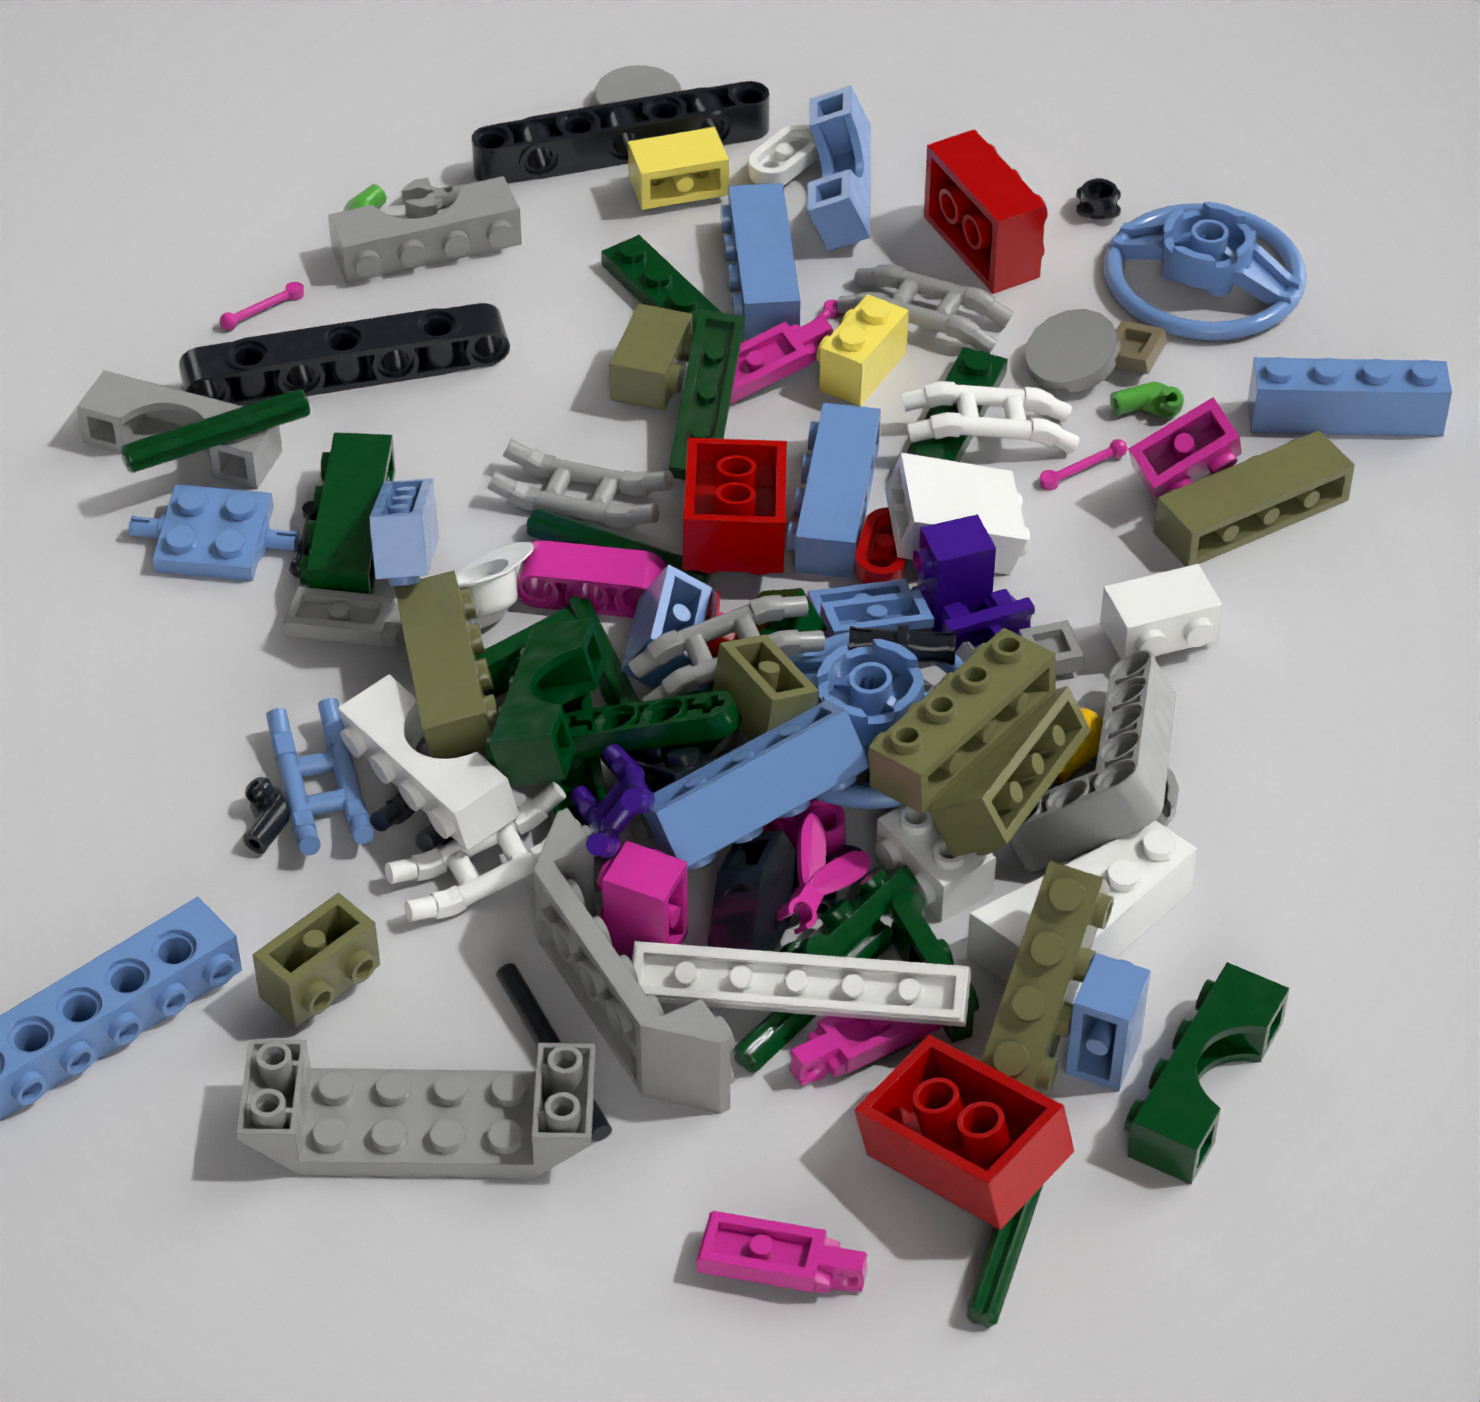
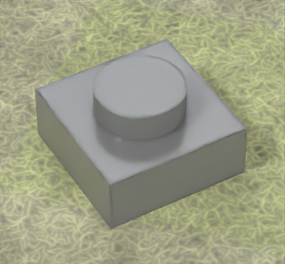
M1068 620L1019 630L1022 637L1056 654V675L1083 670L1085 655Z

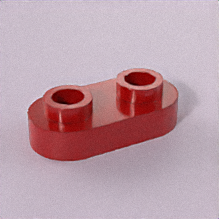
M889 508L876 509L866 517L855 553L854 575L863 584L902 579L908 559L897 557Z

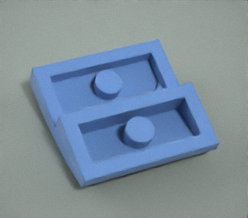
M906 579L807 592V597L827 628L824 632V636L827 638L849 632L850 626H855V628L897 630L898 625H908V630L934 626V618L921 591H911Z

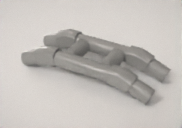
M894 264L857 269L855 272V282L858 287L878 286L879 288H895L897 290L892 298H888V295L879 292H862L858 295L840 296L837 301L839 313L846 314L849 309H855L863 298L869 294L908 309V323L946 333V336L956 338L962 343L969 344L977 350L990 354L998 340L979 329V325L970 319L955 314L959 306L963 305V308L973 310L983 317L986 316L1004 328L1014 314L1012 310L996 301V297L983 289L973 286L964 287L907 271L905 267ZM917 293L941 299L935 311L910 304Z
M511 439L503 457L523 466V470L537 477L549 479L545 490L541 491V488L531 487L519 480L516 482L495 471L487 489L508 499L509 503L523 510L533 511L534 509H542L555 514L604 523L606 527L625 529L634 528L639 524L656 523L659 520V509L655 503L640 505L612 503L616 492L620 491V494L629 496L649 495L655 491L671 490L674 485V479L669 470L658 472H632L625 470L622 472L557 459L556 456L544 454L535 448L532 450ZM570 481L597 486L591 501L565 496L564 494Z
M762 596L749 601V604L677 632L672 630L660 635L647 645V649L628 662L629 668L637 678L642 679L659 665L663 666L672 658L684 654V651H687L693 666L687 665L672 672L662 680L661 685L643 697V701L687 695L700 689V686L713 682L718 657H712L706 644L707 642L736 632L739 639L759 636L760 633L755 624L761 625L771 621H782L783 618L806 617L809 610L806 596ZM796 629L782 630L768 635L786 656L823 651L825 648V636L821 630L798 632Z

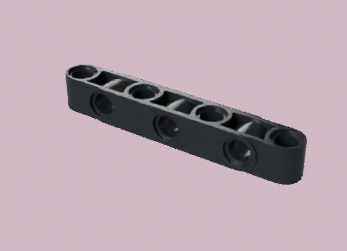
M743 81L542 114L521 120L483 126L475 130L471 136L474 177L477 181H484L504 176L507 183L624 165L628 164V141L711 127L716 128L723 146L763 138L769 131V89L760 82Z
M477 303L444 309L433 308L200 346L189 349L182 355L179 360V371L183 391L235 405H249L296 389L303 390L306 396L490 366L506 358L510 350V343L499 309L489 303Z

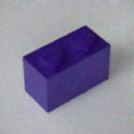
M978 514L920 527L919 549L913 552V562L917 573V586H913L911 591H921L934 618V626L930 627L934 632H941L939 626L940 609L943 606L960 602L965 604L970 613L983 610V599L993 592L996 547Z

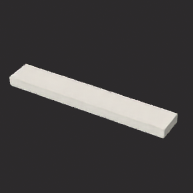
M634 942L632 964L638 976V984L646 996L653 994L660 1003L688 1005L702 998L708 1007L966 1027L971 969L969 966Z

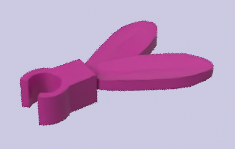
M810 813L803 818L797 832V873L800 886L795 889L789 901L783 904L777 912V921L794 914V910L798 913L800 926L794 929L795 935L811 928L816 923L817 909L824 896L858 881L866 875L872 862L869 854L863 851H851L826 864L825 829L820 818L814 813Z

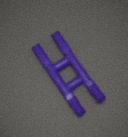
M618 744L609 745L603 752L604 760L618 778V781L602 801L597 800L585 786L576 787L570 794L571 802L578 809V813L585 823L589 825L593 833L586 841L587 850L590 854L601 856L602 858L614 856L618 852L621 844L618 835H620L636 813L643 814L650 811L655 803V796L648 789L645 782L643 768Z

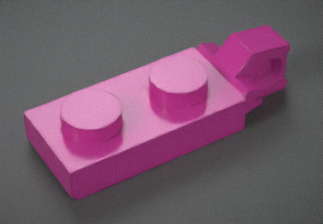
M821 316L801 327L798 324L789 326L785 321L741 343L730 404L816 361L817 350L822 339L827 335L831 336L834 331L826 318Z
M827 1016L817 1021V1029L807 1035L805 1043L791 1049L789 1071L801 1086L825 1078L829 1072L834 1077L841 1076L845 1072L848 1074L941 1029L942 1025Z
M713 1211L709 1214L696 1260L698 1273L813 1293L815 1291L818 1293H829L830 1287L834 1290L862 1292L867 1274V1252L840 1248V1242L828 1238L824 1229Z

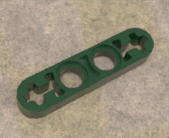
M711 691L578 710L565 714L576 747L573 759L602 756L605 748L611 744H618L625 752L713 741L731 734L742 722V717L735 700L728 691Z

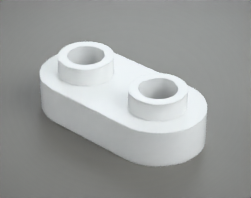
M803 124L786 126L756 148L749 155L750 179L755 184L783 183L785 185L819 158V154L810 127Z

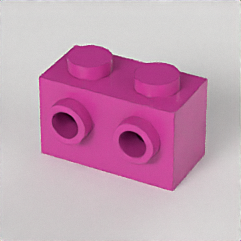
M1214 397L1128 448L1132 466L1156 503L1159 496L1166 494L1170 490L1198 481L1209 473L1215 474L1234 466L1238 461L1236 457L1242 454L1240 436Z
M626 841L614 860L608 859L604 863L597 886L598 890L603 893V906L599 917L603 920L609 931L612 947L619 956L626 955L632 960L635 941L681 945L688 934L687 861L667 855L655 848H646Z

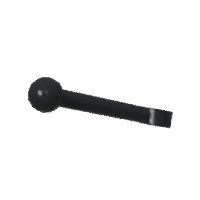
M308 501L302 506L305 519L296 559L292 560L289 564L290 573L297 578H300L301 556L308 553V521L317 519V515L314 513V501Z

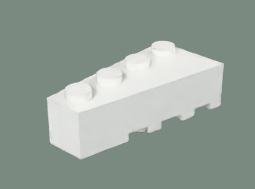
M1154 820L1148 826L1120 837L1066 864V866L1104 877L1111 889L1109 895L1114 897L1109 921L1104 930L1097 929L1091 950L1114 959L1117 958L1192 891L1198 848ZM1044 876L970 912L967 956L1005 983H1008ZM1081 982L1079 983L1077 992L1080 990V987L1082 985Z

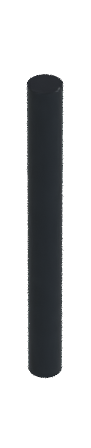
M508 963L499 968L496 976L537 1047L538 1043H562L517 966L513 963ZM594 1098L592 1140L597 1142L607 1138L612 1132V1127Z

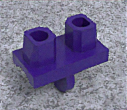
M1002 589L989 593L983 599V610L970 613L965 604L960 602L943 606L940 609L939 626L941 632L956 631V651L963 642L966 643L967 641L974 648H977L980 644L987 643L1003 628L1022 636L1019 630L1031 627V617L1035 614V606L1029 597L1016 600L1007 589Z

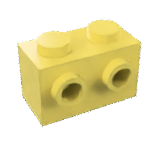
M715 127L628 141L629 179L642 210L728 195L729 158Z
M869 294L863 298L855 309H849L844 315L840 326L831 336H825L818 347L816 360L820 363L819 391L854 405L862 406L907 353L909 310Z

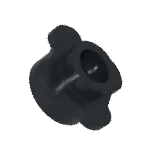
M1095 178L1086 181L1082 187L1077 189L1076 197L1080 199V204L1076 206L1078 215L1092 219H1112L1121 214V207L1117 205V201L1121 198V192L1113 182L1107 179Z

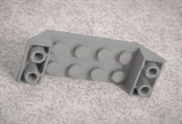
M568 808L557 812L533 869L538 942L642 1096L720 1114L729 1110L730 1084L735 1081L734 1072L730 1064V1049L734 1048L735 1041L728 1023L722 1016L715 1017L702 998L664 1014L658 999L653 994L646 996L638 984V976L631 960L626 955L619 956L612 947L611 937L605 923L599 916H596L595 893L600 891L597 886L598 876L594 869L595 856L590 854L586 847V841L593 833L587 825L580 826Z
M249 1039L236 1130L237 1141L301 1176L535 1179L591 1145L596 1043H538L536 1071L311 1068L307 1040Z

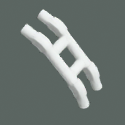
M938 381L926 384L924 388L901 393L906 412L927 406L933 408L941 405L953 406V404H957L958 413L945 412L932 415L930 419L907 424L911 443L931 438L959 437L960 435L1029 439V442H1039L1049 447L1054 446L1068 453H1073L1079 444V437L1061 429L1060 425L1042 418L1026 420L1025 411H1033L1042 416L1048 415L1061 422H1065L1071 414L1072 406L1054 398L1051 393L1039 388L1023 387V389L969 386L955 385V382ZM977 405L1004 407L1006 419L979 417Z
M552 781L535 797H530L517 807L519 817L469 851L465 850L455 840L439 849L435 847L425 853L411 855V858L386 863L385 873L390 884L413 879L415 881L435 878L447 872V868H450L459 885L458 887L454 885L446 890L433 892L430 896L405 901L404 909L407 920L414 922L433 917L437 920L454 916L467 910L468 905L533 874V869L546 839L531 847L530 851L527 852L518 833L522 835L536 828L548 817V813L566 798V794L561 787ZM499 844L508 862L478 876L469 857Z

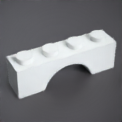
M390 674L337 707L345 727L340 732V735L352 755L356 758L363 755L369 761L377 777L384 784L390 782L395 784L407 805L414 811L421 808L428 815L435 830L443 838L447 839L451 836L465 850L469 851L520 816L508 778L478 752L449 759L432 758L419 753L426 743V739L422 730L416 697Z

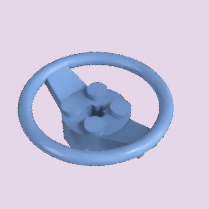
M1213 202L1166 206L1147 212L1129 223L1124 222L1118 233L1111 240L1104 258V275L1107 285L1114 298L1127 312L1149 326L1164 328L1168 334L1190 339L1230 340L1265 331L1285 319L1296 308L1306 287L1305 263L1298 248L1284 232L1254 214ZM1256 236L1278 252L1287 270L1260 245L1255 244ZM1123 259L1161 260V274L1168 281L1181 282L1189 287L1205 289L1206 292L1214 296H1225L1231 292L1232 285H1237L1270 307L1252 316L1230 321H1197L1177 317L1151 306L1138 297L1124 278L1122 262Z
M849 632L825 638V648L823 651L787 656L819 690L817 704L827 700L847 710L862 746H865L867 749L879 733L886 732L905 715L913 703L920 702L928 695L924 691V678L918 668L917 657L902 645L894 642L873 639L872 647H858L849 650ZM955 654L954 665L942 663L931 664L937 666L947 674L949 672H954L964 662L959 656ZM849 786L836 792L826 791L815 797V799L829 804L858 809H883L903 805L872 787Z

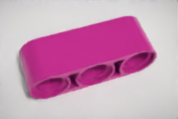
M554 541L532 542L534 545L533 552L521 562L519 568L517 597L528 606L561 610L570 603L569 599L571 597L578 596L579 599H589L596 614L634 618L639 597L666 568V564L661 557L647 551Z

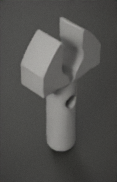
M429 178L413 180L402 189V203L405 205L406 216L416 219L438 214L437 210L439 208L454 203L458 197L461 185L436 188L430 184Z

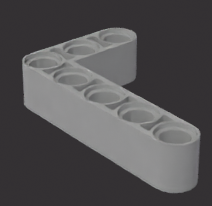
M1139 650L1125 656L1115 664L1110 672L1096 770L1047 790L1008 842L1026 870L1037 871L1047 867L1049 860L1059 863L1138 831L1151 824L1161 814L1164 806L1176 694L1150 651Z

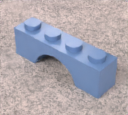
M850 85L810 99L809 127L818 150L822 178L808 182L807 212L828 251L843 246H852L870 238L871 124Z

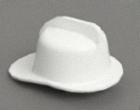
M517 542L492 550L478 557L456 573L460 589L470 588L474 598L478 618L469 620L470 624L478 622L480 629L493 624L504 617L508 608L517 601L516 566L533 552L534 545L532 543Z

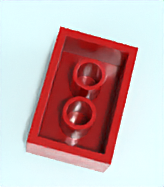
M975 129L928 144L923 217L992 294L1040 278L1041 261L1045 253L1043 243L1044 225L1048 217L1047 206L1043 198L1030 189L1022 180L1020 174L1015 169H1012L999 156L995 147L992 144H988Z
M688 438L682 570H696L707 574L718 571L748 572L753 575L784 573L787 441Z
M930 1034L854 1109L868 1156L999 1230L1005 1226L1075 1152L1063 1104Z

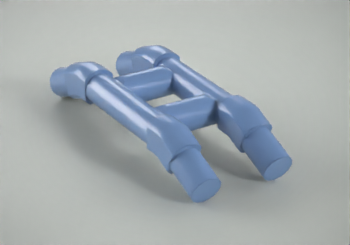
M327 698L318 702L328 750L326 752L297 757L287 710L276 708L266 713L273 752L286 802L290 810L294 836L300 851L305 855H314L321 847L313 818L316 815L344 810L347 826L356 843L361 845L367 844L374 837V831L370 823L365 801L363 800L351 752L344 744L340 732L345 727L337 708L339 707V702L336 698ZM334 772L338 785L337 790L312 795L306 794L303 782L304 777Z

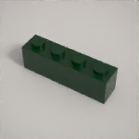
M334 432L330 452H323L321 457V480L324 481L323 486H316L314 491V513L317 515V519L308 521L307 548L310 550V554L301 556V585H308V588L374 594L376 578L369 517L383 482L394 481L396 467L393 435Z

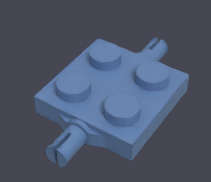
M175 484L168 509L162 514L160 519L132 515L131 521H129L130 537L158 538L152 561L155 572L253 581L258 562L268 549L297 552V547L299 546L298 531L270 529L269 522L274 503L272 493Z

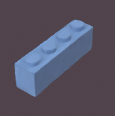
M783 183L728 186V204L720 205L722 232H730L729 234H724L725 261H734V263H728L729 291H738V293H732V314L745 316L744 340H749L785 321L789 326L798 324L800 327L801 300Z
M1254 357L1247 400L1251 433L1311 434L1320 430L1323 434L1444 436L1452 390L1447 361Z
M823 403L819 422L811 421L808 435V450L813 451V454H804L801 468V483H805L806 488L797 487L794 501V517H799V521H790L787 534V551L795 552V572L854 579L855 553L865 523L880 444L881 409Z
M434 479L383 482L369 517L375 578H388L389 585L393 586L415 584L420 582V576L428 575L439 538Z
M825 700L653 793L655 803L650 811L643 814L660 851L687 861V869L689 870L697 869L713 861L716 857L715 852L733 842L736 844L744 843L756 838L763 832L762 826L779 817H792L805 811L810 806V800L826 791L836 792L849 787L856 781L857 774L869 768V761L847 710Z

